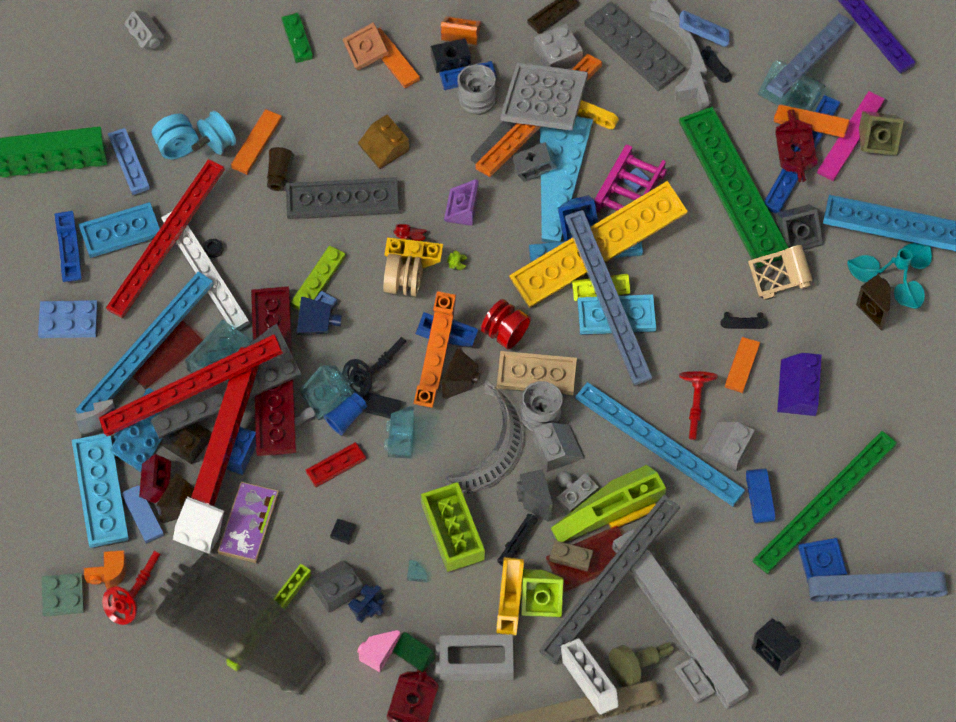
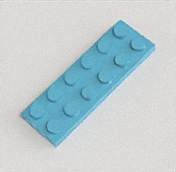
M105 434L72 440L89 547L93 548L128 541L129 537L115 455L110 452L113 446L111 435L107 437Z

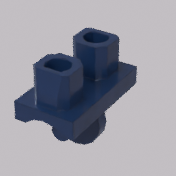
M366 584L361 589L360 593L365 597L362 602L354 598L348 604L349 609L355 614L357 621L360 623L367 616L372 618L374 614L381 616L384 613L381 608L384 604L382 600L384 595L381 592L382 588L377 584L375 587Z

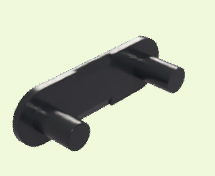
M706 46L701 51L703 61L720 82H730L732 75L729 69L720 62L719 58L711 50V47Z
M725 312L724 318L720 322L721 326L726 329H763L768 326V320L764 318L762 312L757 313V317L751 318L730 317V313Z

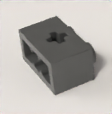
M546 142L536 144L534 147L520 151L512 156L516 173L523 182L557 168L552 149Z

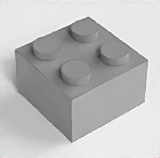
M567 24L534 37V50L542 64L546 67L568 69L577 65L582 60L583 50Z

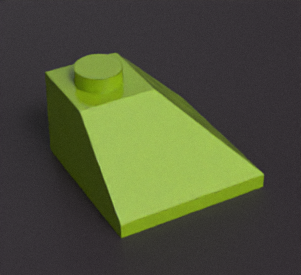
M523 569L521 615L562 617L563 578L545 570Z

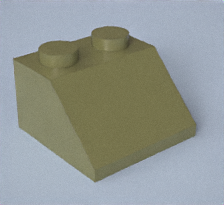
M862 111L859 125L861 151L897 156L904 119L897 115Z

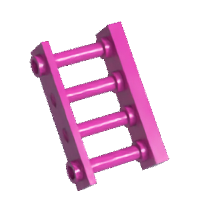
M626 144L594 199L596 212L600 213L603 207H609L616 211L624 207L610 200L609 196L611 193L616 192L632 200L641 197L637 193L618 186L617 182L619 179L624 178L645 187L646 190L643 195L655 189L659 180H663L667 173V169H665L666 161L662 160L659 167L653 166L635 158L632 154L633 147ZM627 164H632L653 173L654 176L651 181H647L627 172L625 167Z

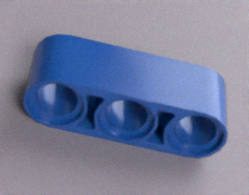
M767 469L746 470V482L754 523L774 522L775 510Z

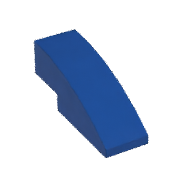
M423 312L415 334L429 339L434 316ZM453 320L448 344L472 347L478 329Z

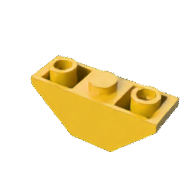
M387 237L384 254L386 257H388L389 253L401 255L402 264H406L408 256H412V265H414L416 257H421V265L424 269L441 262L443 244Z

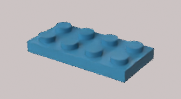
M150 202L79 224L90 258L153 239L160 230Z

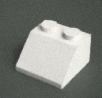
M187 497L175 526L173 540L210 554L219 540L224 511Z

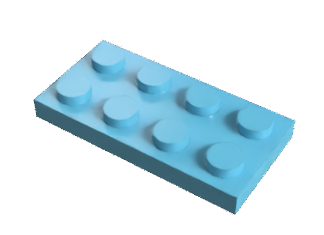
M653 294L619 296L633 332L656 331ZM577 298L580 335L612 333L598 298Z

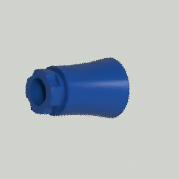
M353 393L335 409L324 415V419L336 433L342 436L354 420L363 413V410L367 407L366 402L357 393Z

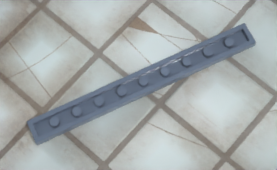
M581 210L565 216L633 386L652 380L646 361L584 211Z

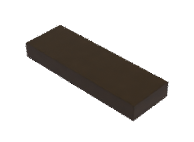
M555 0L527 20V24L540 34L579 6V2L577 0Z

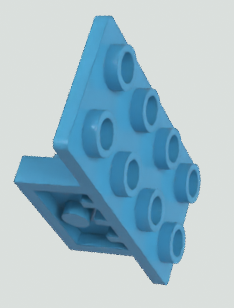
M151 388L146 389L143 396L154 392V390ZM160 412L116 432L112 437L115 442L110 452L141 472L142 463L152 457L162 438H158L151 423V419Z

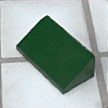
M405 631L401 634L393 649L394 654L421 672L436 659L432 649Z

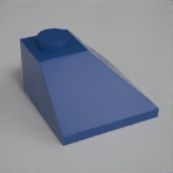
M589 195L571 199L558 207L564 242L573 238L565 216L583 210L590 227L598 223L595 202Z

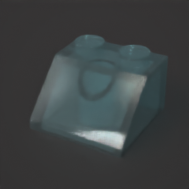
M321 365L299 390L308 406L313 408L318 420H322L324 415L335 409L354 393L336 365Z
M414 406L391 413L390 421L386 422V432H389V438H385L384 450H388V457L411 459L415 426Z

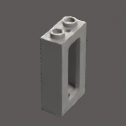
M513 634L440 636V643H436V655H440V662H436V674H440V681L513 680ZM503 646L505 661L503 663L450 664L448 662V648Z

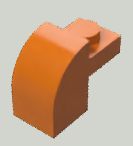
M124 550L104 552V567L84 568L86 583L97 585L105 582L106 589L119 585L126 575V556Z

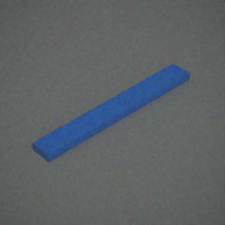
M824 95L815 112L834 116L840 106V102ZM812 131L816 149L824 133ZM795 146L793 151L799 152L800 148ZM782 169L764 201L770 212H781L798 181V175L795 172L786 171L785 169Z

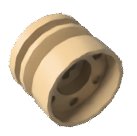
M389 253L384 274V293L397 294L399 287L403 286L404 295L408 294L409 287H411V296L416 297L422 281L423 268L421 257H416L414 265H412V256H408L406 264H402L401 255Z

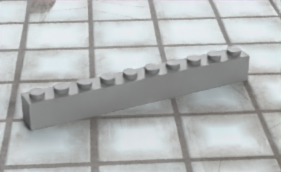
M634 529L613 541L612 549L616 554L633 534ZM647 549L629 573L688 656L693 658L722 704L726 709L730 708L747 697L749 692L747 682L738 676L735 665L731 661L728 662L720 645L717 646L713 641L712 633L708 629L705 630L701 624L700 616L697 613H693L687 598L682 597L678 592L677 584L674 581H670L664 566L659 565L655 560L654 552L651 549Z

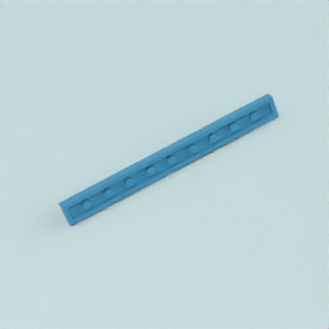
M198 271L75 409L76 413L93 411V403L113 399L214 285L213 280Z
M587 382L576 395V400L732 507L745 493V489Z

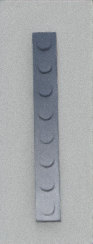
M838 13L768 83L766 90L782 98L852 28L854 21Z

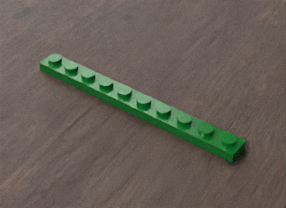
M881 431L753 559V563L768 575L896 446L897 442Z

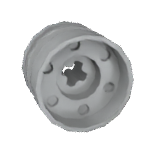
M474 64L467 66L459 73L458 100L464 110L479 114L490 110L496 102V77L489 67Z
M538 381L525 388L522 394L521 420L524 426L533 431L534 428L551 422H560L563 397L559 388L546 381Z

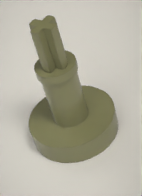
M667 642L657 647L649 646L636 653L626 645L613 648L609 654L612 673L616 680L624 687L637 684L641 679V668L658 663L660 658L672 654L674 647L671 646L670 642Z

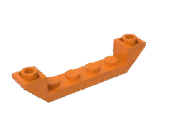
M438 291L436 293L433 308L434 317L420 384L417 385L414 405L429 408L434 406L439 391L454 318L456 295Z

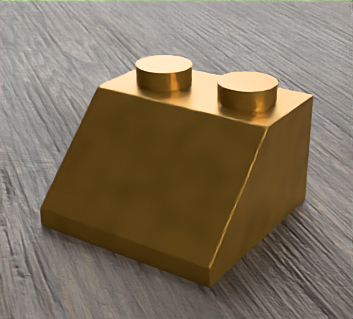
M388 114L372 123L358 142V145L379 169L409 151V139Z

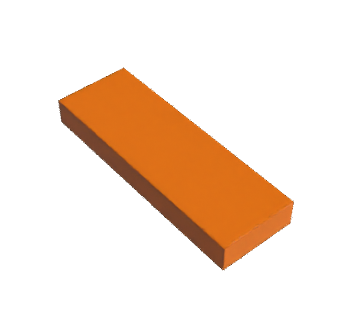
M745 337L741 338L725 383V388L743 393L760 342Z

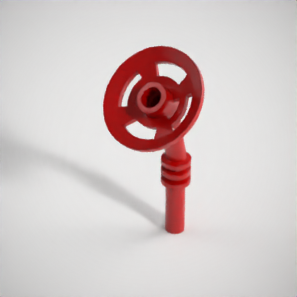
M689 371L679 374L681 379L692 382L694 387L693 406L690 408L689 420H691L689 439L691 440L696 439L698 422L701 420L702 410L700 409L702 387H704V383L718 378V375L715 373Z
M153 551L144 569L140 570L141 574H138L139 578L135 579L136 583L130 591L119 586H113L105 591L102 598L103 609L113 622L126 625L135 619L137 606L134 598L143 585L147 584L148 578L151 577L150 573L161 555L157 551ZM118 591L124 592L126 596L123 594H119ZM111 594L113 595V597H112V599H111V605H112V606H110V602H109V599H110V595H111ZM118 611L121 614H125V618L117 616L115 612Z

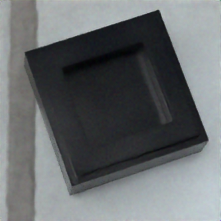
M337 518L330 538L349 544L356 525Z

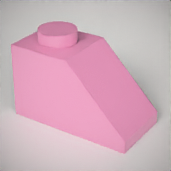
M395 630L370 636L358 648L359 661L380 672L393 653L401 632Z

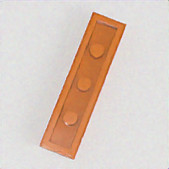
M378 28L389 52L381 60L404 88L420 80L419 75L383 30Z
M780 104L774 116L775 123L783 124L788 121L787 111L791 110L792 112L793 109L795 110L797 120L813 125L812 131L845 138L850 124L849 119Z
M266 109L264 110L231 163L232 169L248 175L282 120L281 115Z

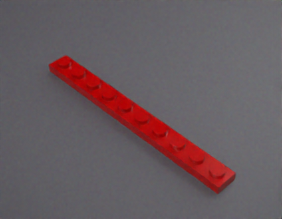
M210 159L207 160L106 306L107 311L121 318L125 317L225 171L224 166Z
M271 335L99 417L104 434L108 437L283 354L276 335Z

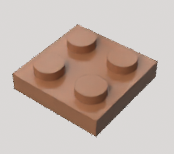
M374 22L342 39L357 71L389 54Z

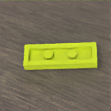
M628 273L610 276L618 295L630 294ZM590 279L572 281L574 301L582 297H597Z

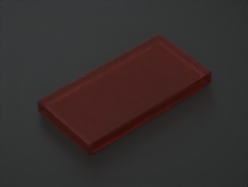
M182 320L132 377L146 389L202 345L203 340Z

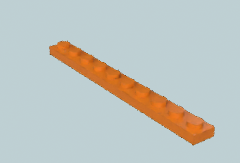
M587 54L572 70L588 72V81L602 67V61ZM517 123L475 164L476 170L491 177L542 126Z

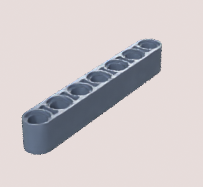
M944 572L816 576L808 579L810 600L814 602L942 597L948 594Z

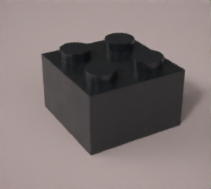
M773 618L755 633L752 649L780 676L798 660L802 647L799 639L794 635L791 636L786 631L785 626Z

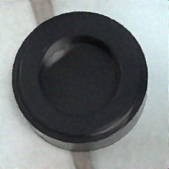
M209 239L204 243L203 248L208 257L216 258L222 254V243L218 239Z

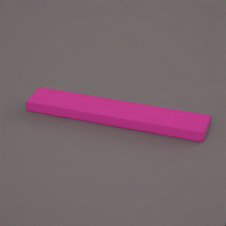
M868 91L850 119L845 138L839 137L819 167L818 174L832 181L835 180L860 141L859 125L862 111L877 113L884 103V98Z

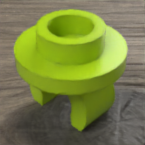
M459 251L450 253L447 259L449 268L463 270L466 265L460 261L464 262L467 256L460 255Z

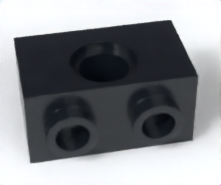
M466 38L431 45V58L436 73L471 65V53Z

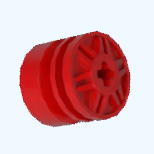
M501 299L493 305L485 316L481 325V331L492 339L497 337V342L509 350L522 339L529 327L531 317L521 310L515 311V306L509 304L505 299Z

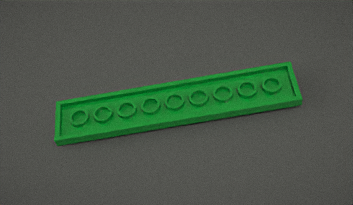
M710 107L679 118V123L751 259L788 249L783 236L714 108ZM782 257L773 258L771 263L781 260ZM761 262L754 264L756 268L765 266Z

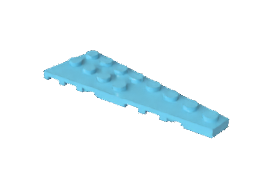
M577 116L573 131L550 127L540 128V143L546 142L552 149L557 166L556 169L541 175L542 242H561L563 234L558 207L573 198L593 119Z

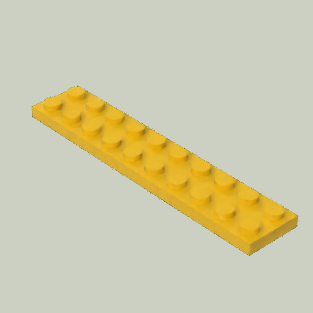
M666 181L590 228L606 263L684 216L688 211L669 182ZM571 238L509 275V278L527 306L531 308L571 284L572 281L586 275L587 271L574 239Z

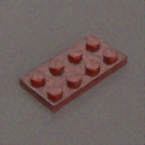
M617 525L573 544L574 546L593 550L588 571L549 561L550 555L546 556V561L553 574L563 578V593L597 578L617 554L612 549L613 541L622 536Z

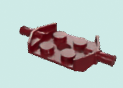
M792 109V112L791 110L787 111L788 121L776 127L775 130L780 167L786 171L795 172L798 175V182H805V171L811 170L818 162L812 134L813 125L797 120L795 110ZM796 146L800 148V151L794 152L791 148Z
M428 667L423 672L417 670L399 675L387 713V720L389 722H428L437 691L439 690V685L436 681L427 675ZM414 695L419 700L415 704H410L407 698Z

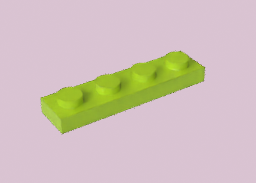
M329 245L290 302L291 306L300 310L301 297L315 300L345 259V253Z

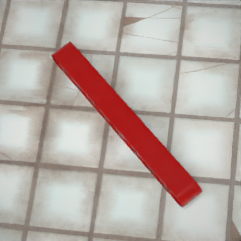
M259 365L229 379L193 490L192 499L213 507L215 506Z

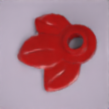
M397 224L396 229H394V234L400 239H411L414 241L426 239L422 235L427 232L424 229H411V226L408 224Z

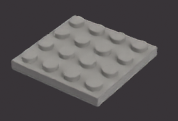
M517 63L501 112V121L573 131L588 72Z

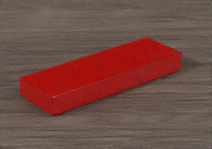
M355 442L305 471L316 488L365 461L366 456Z

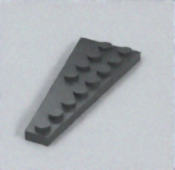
M277 324L246 346L248 347L275 334L283 351V354L259 365L249 399L301 376V372ZM229 379L163 410L151 419L158 438L161 439L219 413Z

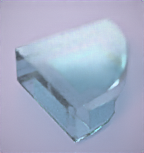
M409 560L407 581L427 583V574L418 562Z

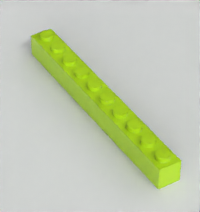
M300 563L226 659L227 666L235 671L239 670L311 576L309 568Z

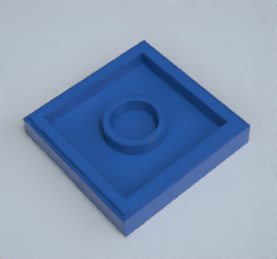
M837 538L798 545L807 582L809 578L816 576L847 575Z

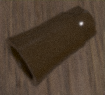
M282 147L269 149L267 187L270 190L283 191L285 188L290 165L294 157V153L289 149Z

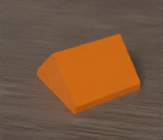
M446 16L441 22V40L454 41L466 38L467 44L477 45L481 21Z

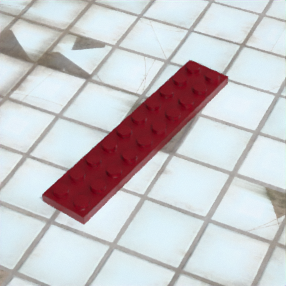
M289 286L251 289L253 341L277 324L292 354ZM293 379L255 396L257 456L296 453Z

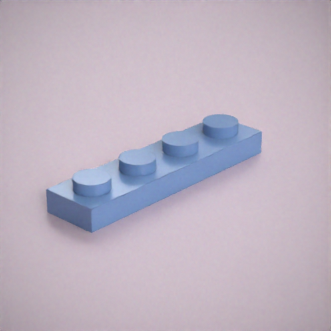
M123 128L108 133L109 140L132 195L149 190V184L126 129Z

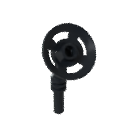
M400 337L387 352L385 351L381 355V358H378V362L370 368L360 359L349 360L344 365L342 371V381L346 391L350 395L357 393L360 397L367 395L372 386V375L383 366L386 367L390 360H393V356L406 343V340ZM358 364H361L367 371L360 368ZM353 367V369L351 370V373H350V378H349L350 368ZM354 383L357 387H360V392L356 391L351 385Z

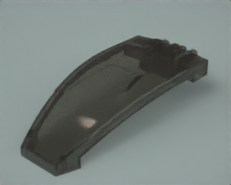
M206 552L201 555L191 568L180 563L179 569L186 574L182 577L173 572L171 577L174 580L170 578L166 580L168 586L173 588L171 592L162 587L158 590L166 598L155 611L157 618L227 659L279 685L281 690L302 695L326 663L313 643L290 615L258 585Z

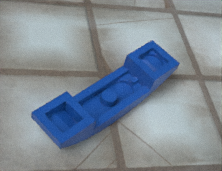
M73 211L54 213L61 259L62 281L82 280Z

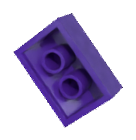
M799 353L781 359L777 412L816 416L819 403L821 354Z

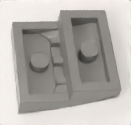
M112 399L93 403V411L75 414L82 438L103 432L99 417L115 410Z

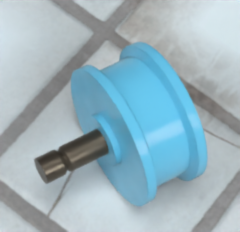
M211 111L208 118L197 121L198 130L203 138L191 145L194 152L207 144L215 153L221 155L226 147L236 144V138L232 129L218 112Z

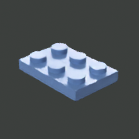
M97 300L40 301L39 338L96 337Z

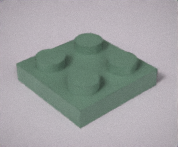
M82 573L42 576V614L44 617L84 613Z

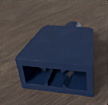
M301 297L297 335L328 334L329 325L341 326L342 315L331 314L332 307L330 304Z

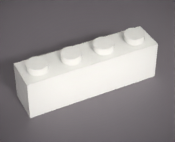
M578 638L561 645L563 664L599 715L617 708L616 688L582 641Z

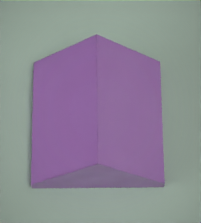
M477 179L450 189L444 221L473 225L479 195V181Z

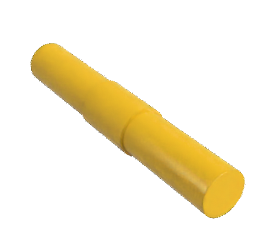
M653 503L610 522V529L614 530L648 515L656 504Z

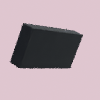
M369 392L362 397L367 405L363 412L392 420L397 419L402 404L400 400Z

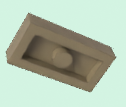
M555 540L549 561L588 571L593 550Z

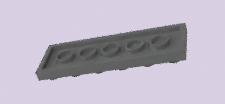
M611 1L585 20L584 25L657 91L684 72L685 67Z
M397 177L286 183L287 219L399 213Z

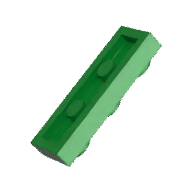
M299 13L282 16V24L295 63L313 59Z

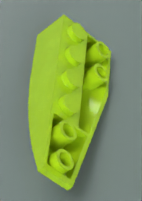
M645 465L610 481L552 526L551 531L557 541L567 543L627 514L658 502L666 494V487L658 473L648 465Z

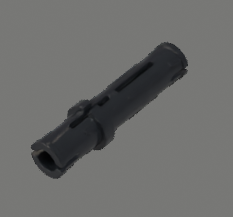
M529 513L526 515V518L510 542L508 541L505 544V550L497 559L501 566H503L504 557L513 558L520 552L521 545L538 522L537 517Z

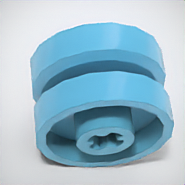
M172 114L164 117L152 129V137L165 159L172 160L186 156L193 151L191 145L199 141L189 118L184 114Z

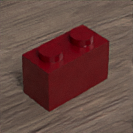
M154 454L142 463L139 497L155 504L160 500L170 484L171 460Z

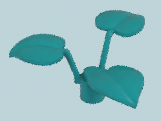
M919 243L908 244L900 249L897 256L892 257L891 261L881 269H879L880 264L878 260L869 255H862L848 260L847 265L856 279L868 282L878 273H882L891 264L895 263L898 269L904 270V284H898L895 287L894 297L901 305L917 309L923 305L925 292L917 281L907 283V271L909 265L916 269H924L930 265L932 260L931 246Z

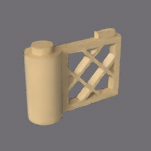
M802 245L793 246L786 250L748 261L758 296H763L764 300L775 297L774 293L792 287L807 288L811 286L810 282L813 281ZM782 257L783 265L781 269L771 265L773 258ZM761 262L767 265L763 274L755 271L753 264ZM769 267L779 272L774 281L764 276ZM780 273L788 276L790 284L781 285L776 282ZM762 279L773 283L770 290L761 291L759 284Z

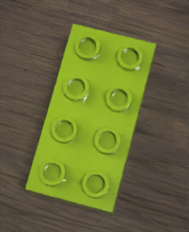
M456 482L422 493L421 505L446 571L450 572L485 560L484 547L459 483Z

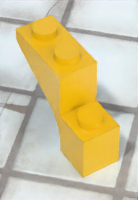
M504 557L496 633L517 635L524 559Z

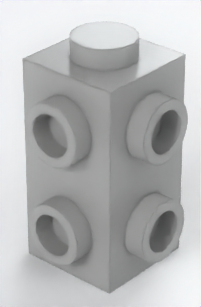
M133 10L124 23L129 29V33L136 38L139 46L144 49H156L164 38L163 33L146 12Z

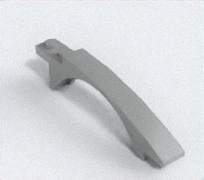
M652 0V4L649 6L650 10L654 12H649V18L673 29L685 42L691 57V67L687 75L675 87V102L696 98L700 111L707 109L709 104H711V96L706 92L707 69L696 42L689 31L680 28V16L667 0Z

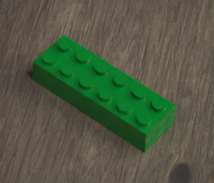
M101 126L0 138V177L3 178L13 175L107 165L106 146Z

